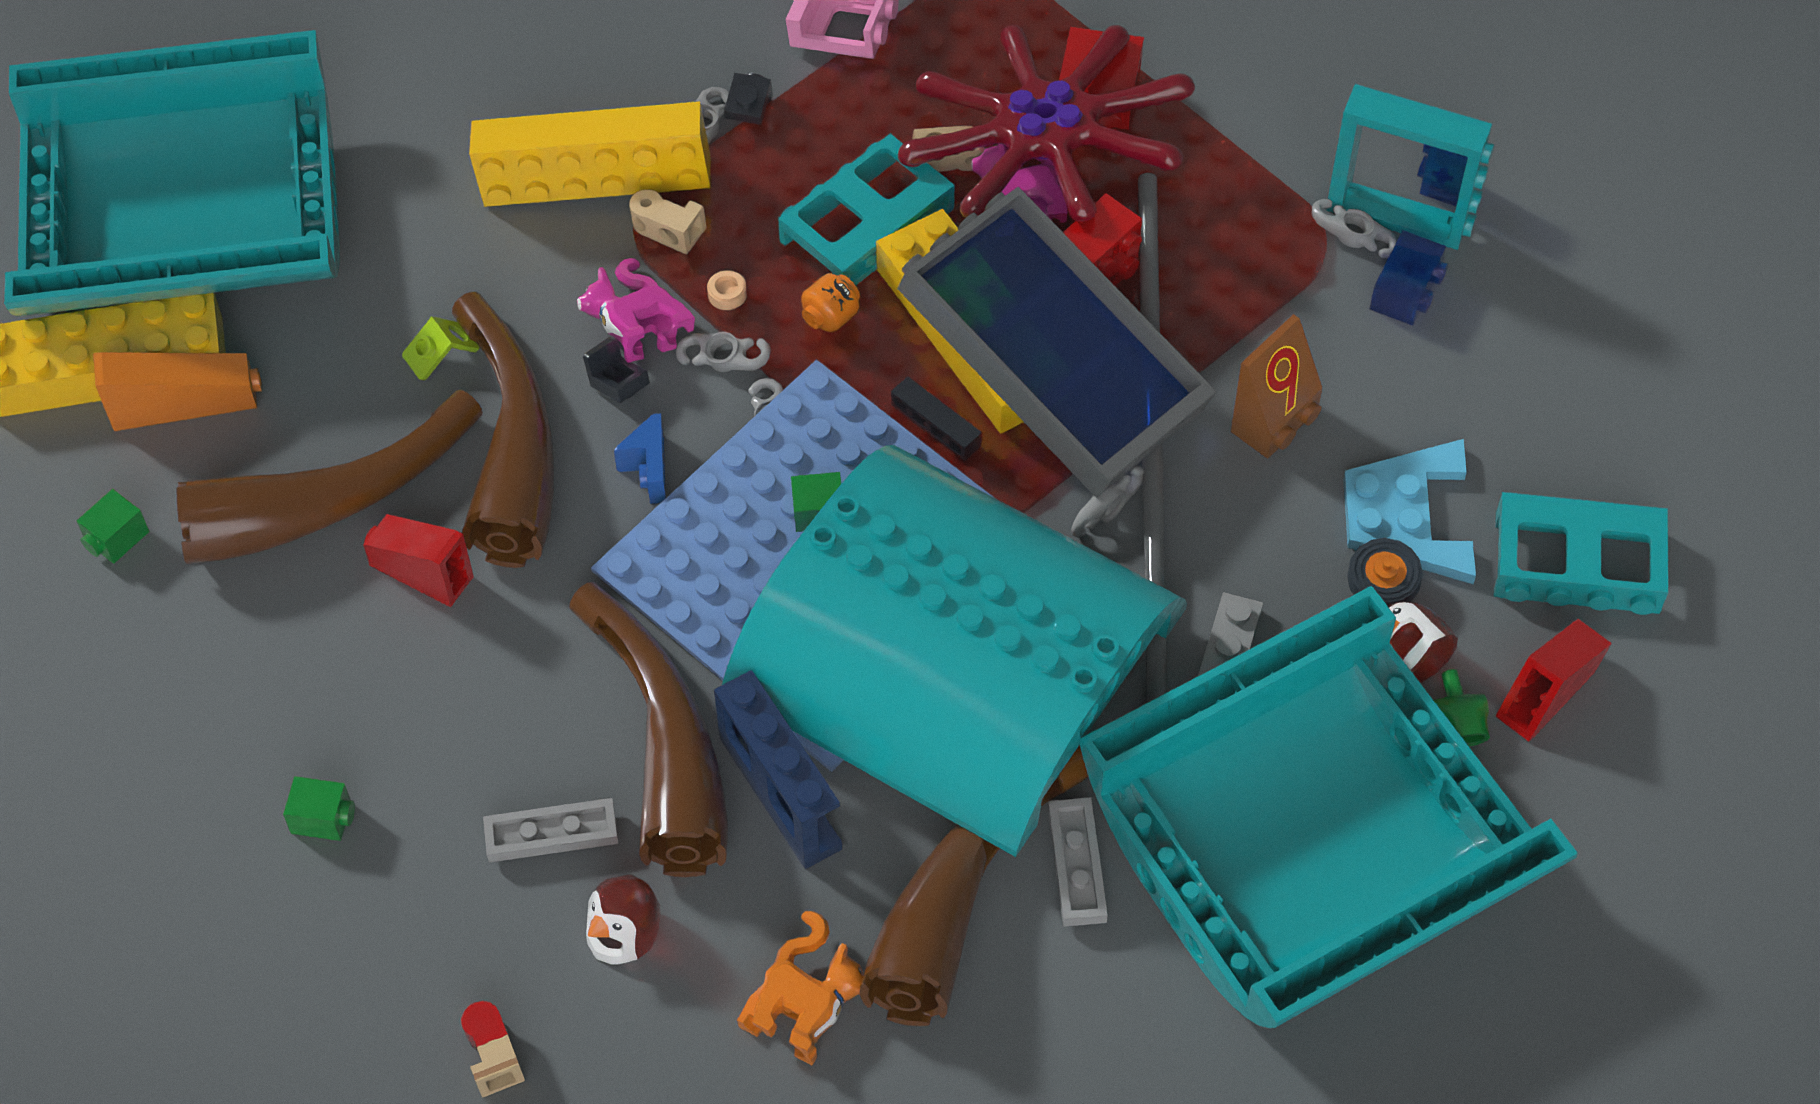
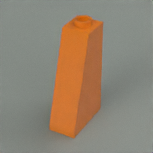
M93 353L95 386L114 431L257 408L256 392L262 391L259 369H251L246 353Z

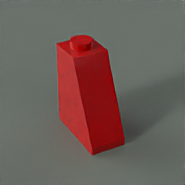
M386 514L379 525L373 526L365 537L363 546L369 566L449 607H452L474 577L464 535L457 530Z
M1580 619L1575 620L1528 657L1495 717L1529 742L1595 673L1612 643Z

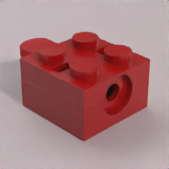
M1106 193L1095 203L1097 211L1091 220L1085 222L1075 221L1063 233L1116 286L1122 279L1127 280L1131 278L1139 267L1138 255L1139 246L1142 242V218ZM1054 267L1052 276L1043 286L1060 274ZM1070 283L1044 302L1047 305L1051 304L1052 308L1060 314L1072 303H1075L1086 312L1092 308Z

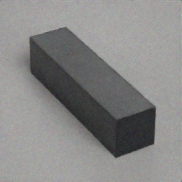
M907 376L891 390V406L964 462L981 447L982 432L910 377Z

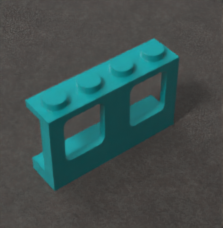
M890 133L881 141L871 144L865 153L852 163L843 165L837 174L824 184L815 186L810 194L799 203L786 208L778 218L780 242L786 246L792 240L796 241L827 267L832 274L845 275L856 286L877 269L876 241L941 209H944L947 214L954 210L955 185L927 162L917 167L903 165L917 176L918 179L894 198L886 199L867 183L894 164L896 160L900 163L898 150L903 143ZM842 203L857 215L862 222L838 241L829 242L811 226Z
M1502 492L1495 520V528H1499L1498 577L1493 597L1506 598L1513 602L1526 600L1548 602L1554 606H1588L1595 610H1627L1640 615L1660 614L1668 595V508ZM1518 530L1565 534L1566 572L1564 574H1550L1521 570L1517 565ZM1601 538L1649 543L1650 581L1639 583L1604 578L1601 574Z

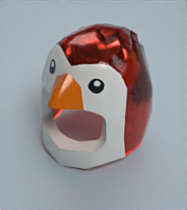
M1396 602L1393 605L1390 604L1388 607L1396 616L1390 644L1417 680L1422 683L1435 675L1449 662L1457 649L1458 637L1435 611L1421 603Z
M626 874L604 880L593 891L588 903L586 938L587 944L597 960L611 965L637 960L649 952L657 941L661 909L660 903L647 881L632 874ZM597 937L613 938L620 941L622 947L620 949L608 948Z

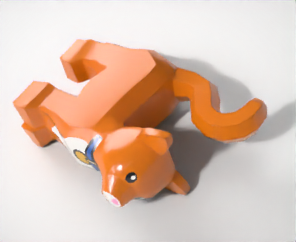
M805 911L801 915V919L812 928L811 934L807 937L787 940L778 950L774 964L765 973L764 984L749 997L737 1019L739 1028L756 1037L763 1031L765 1035L772 1038L777 1030L775 1020L780 1013L795 1020L796 1024L791 1031L789 1043L795 1047L794 1057L812 1066L817 1059L815 1043L836 1023L844 1003L860 995V986L864 972L860 964L848 956V947L844 943L838 947L830 962L826 980L823 982L811 977L794 964L796 955L816 951L826 943L830 933L828 921L821 914L815 911Z

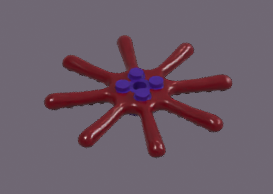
M1010 24L1001 31L1000 41L1022 87L1011 93H994L968 85L938 72H923L916 80V90L920 94L928 98L943 100L946 103H954L976 109L977 111L988 112L990 115L996 116V118L986 124L972 128L909 140L899 148L898 159L905 166L917 167L926 162L939 161L944 157L959 155L965 151H974L983 146L991 147L994 144L1007 146L1008 150L962 200L960 212L965 218L972 213H976L979 216L986 211V205L1004 190L1026 161L1033 158L1049 159L1054 165L1070 217L1077 222H1085L1095 216L1097 209L1072 157V152L1081 146L1092 145L1098 149L1103 148L1112 153L1140 161L1143 164L1160 168L1163 171L1177 169L1183 162V154L1176 146L1111 129L1097 122L1102 117H1110L1112 114L1119 112L1126 113L1129 110L1142 109L1151 105L1159 106L1174 100L1182 101L1194 93L1195 83L1190 76L1178 73L1108 94L1095 95L1084 92L1129 42L1130 36L1128 31L1120 25L1109 26L1102 33L1090 52L1069 77L1060 81H1045L1039 76L1024 29L1019 25Z

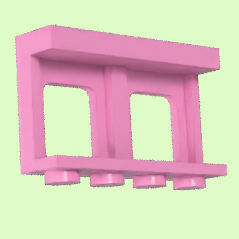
M794 0L785 19L790 47L874 59L879 45H884L886 42L888 24L891 19H895L897 16L899 0ZM839 11L870 15L863 29L864 41L826 36L825 33L833 15Z

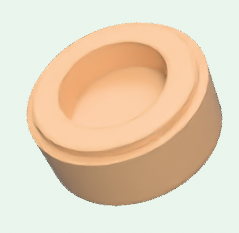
M720 271L714 274L708 281V298L716 308L732 310L741 306L746 300V282L739 273Z

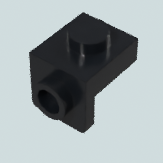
M734 72L724 108L725 119L762 125L766 106L771 104L773 99L771 79L764 78L756 73L740 74Z
M608 337L583 355L590 386L619 403L632 397L636 392L650 384L647 370L632 362L628 363L621 356L618 340L613 337Z

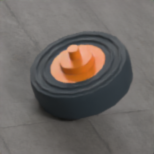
M1389 538L1373 539L1361 545L1351 557L1347 573L1350 591L1353 595L1372 586L1389 608L1396 603H1411L1420 590L1423 576L1420 559L1412 548L1399 540Z

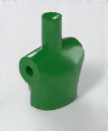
M1450 669L1442 672L1441 676L1447 697L1433 699V701L1468 746L1487 742L1490 738L1487 724L1489 707L1485 694L1464 695L1458 671Z

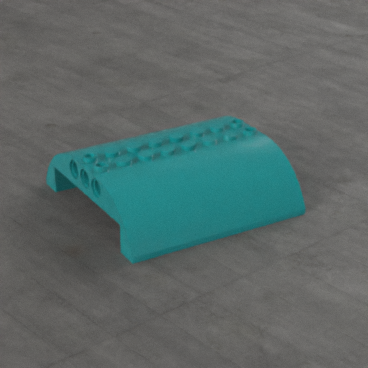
M316 30L9 65V96L20 122L18 271L5 272L4 304L12 315L16 317L330 279L338 276L340 239L335 157L328 97Z
M886 445L870 454L847 476L781 560L759 595L741 630L731 654L722 685L752 670L792 731L1016 857L1038 825L1042 798L1080 745V738L1087 735L1154 636L1158 634L1165 639L1185 612L1187 602L1186 599L896 445Z
M1372 586L1080 738L1083 760L1094 793L1106 821L1133 871L1194 961L1218 992L1244 1017L1266 1028H1276L1572 861L1578 855V852L1551 818L1533 829L1528 825L1390 644L1396 616Z

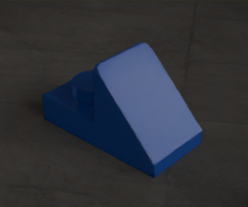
M660 413L652 414L614 449L617 471H639L640 488H648L650 504L661 503L666 499L664 432Z

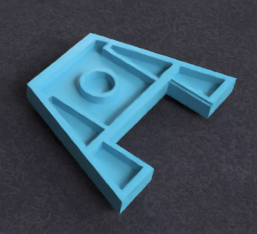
M1464 439L1345 470L1343 483L1348 548L1357 550L1361 545L1373 539L1389 538L1399 540L1411 547L1420 559L1422 570L1474 584L1476 571L1473 541L1432 540L1427 488V479L1465 480L1467 470Z

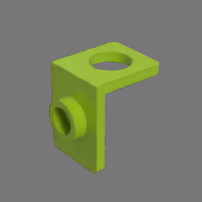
M431 316L403 351L402 357L418 379L425 381L451 348L476 353L480 347L476 342L470 340L458 322ZM450 330L456 332L464 341L454 336Z

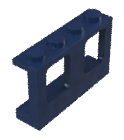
M750 670L714 689L720 740L804 869L806 870L842 850L841 839L825 817V814L840 807V802L753 671Z

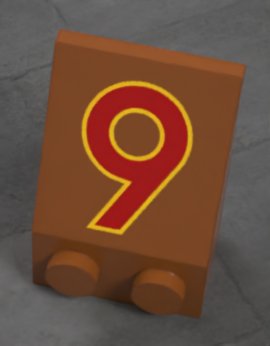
M1293 314L1241 363L1231 433L1267 459L1276 450L1286 449L1293 441L1296 431L1304 424L1307 426L1312 424L1322 409L1319 405L1322 385L1300 318Z

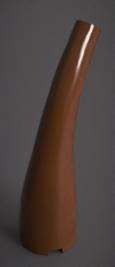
M469 292L459 297L454 303L452 315L470 340L479 344L492 365L501 389L502 406L462 533L468 550L474 544L478 549L487 553L486 562L502 567L520 568L525 567L527 559L535 557L536 560H539L549 532L554 494L552 434L541 389L522 348L510 329L483 296L478 292Z
M457 390L431 413V417L409 435L382 450L349 463L286 474L249 475L178 482V487L176 488L178 522H181L183 539H186V541H181L185 563L221 561L265 551L326 528L381 501L417 477L460 440L482 416L481 406L470 394L463 390Z
M588 582L581 586L573 595L569 608L593 633L601 635L621 656L635 677L647 704L644 785L639 846L640 859L646 866L649 865L651 860L663 865L664 875L673 877L706 875L708 865L716 862L719 866H723L726 862L728 843L725 794L718 761L706 724L683 676L662 646L622 604L597 583Z
M1080 745L1042 798L1041 807L1089 777ZM958 824L936 846L897 899L869 955L860 986V997L867 1008H871L874 1002L888 1010L886 1020L907 1026H929L931 1017L935 1015H940L943 1019L945 1018L981 878L987 865L1000 848Z

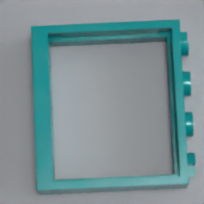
M1355 84L1343 112L1328 199L1332 201V206L1327 208L1326 211L1334 213L1333 208L1336 205L1342 206L1346 211L1358 209L1366 212L1374 221L1388 230L1458 250L1463 236H1471L1477 215L1470 213L1476 214L1483 191L1477 190V188H1483L1489 170L1488 166L1482 164H1489L1495 144L1488 143L1492 123ZM1363 126L1467 156V164L1455 213L1353 183Z

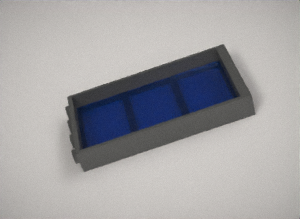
M1017 187L1006 196L1002 192L997 194L986 205V211L979 216L976 213L970 214L959 225V231L952 236L945 233L939 237L931 246L928 254L923 257L920 254L912 257L902 268L904 276L897 289L1097 498L1202 412L1216 394V391L1045 213Z

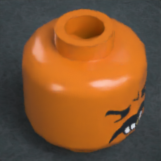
M832 273L823 275L803 292L801 297L804 309L802 310V316L812 328H821L827 332H834L857 314L859 309L858 300L860 298L859 291L855 284L845 275H835Z

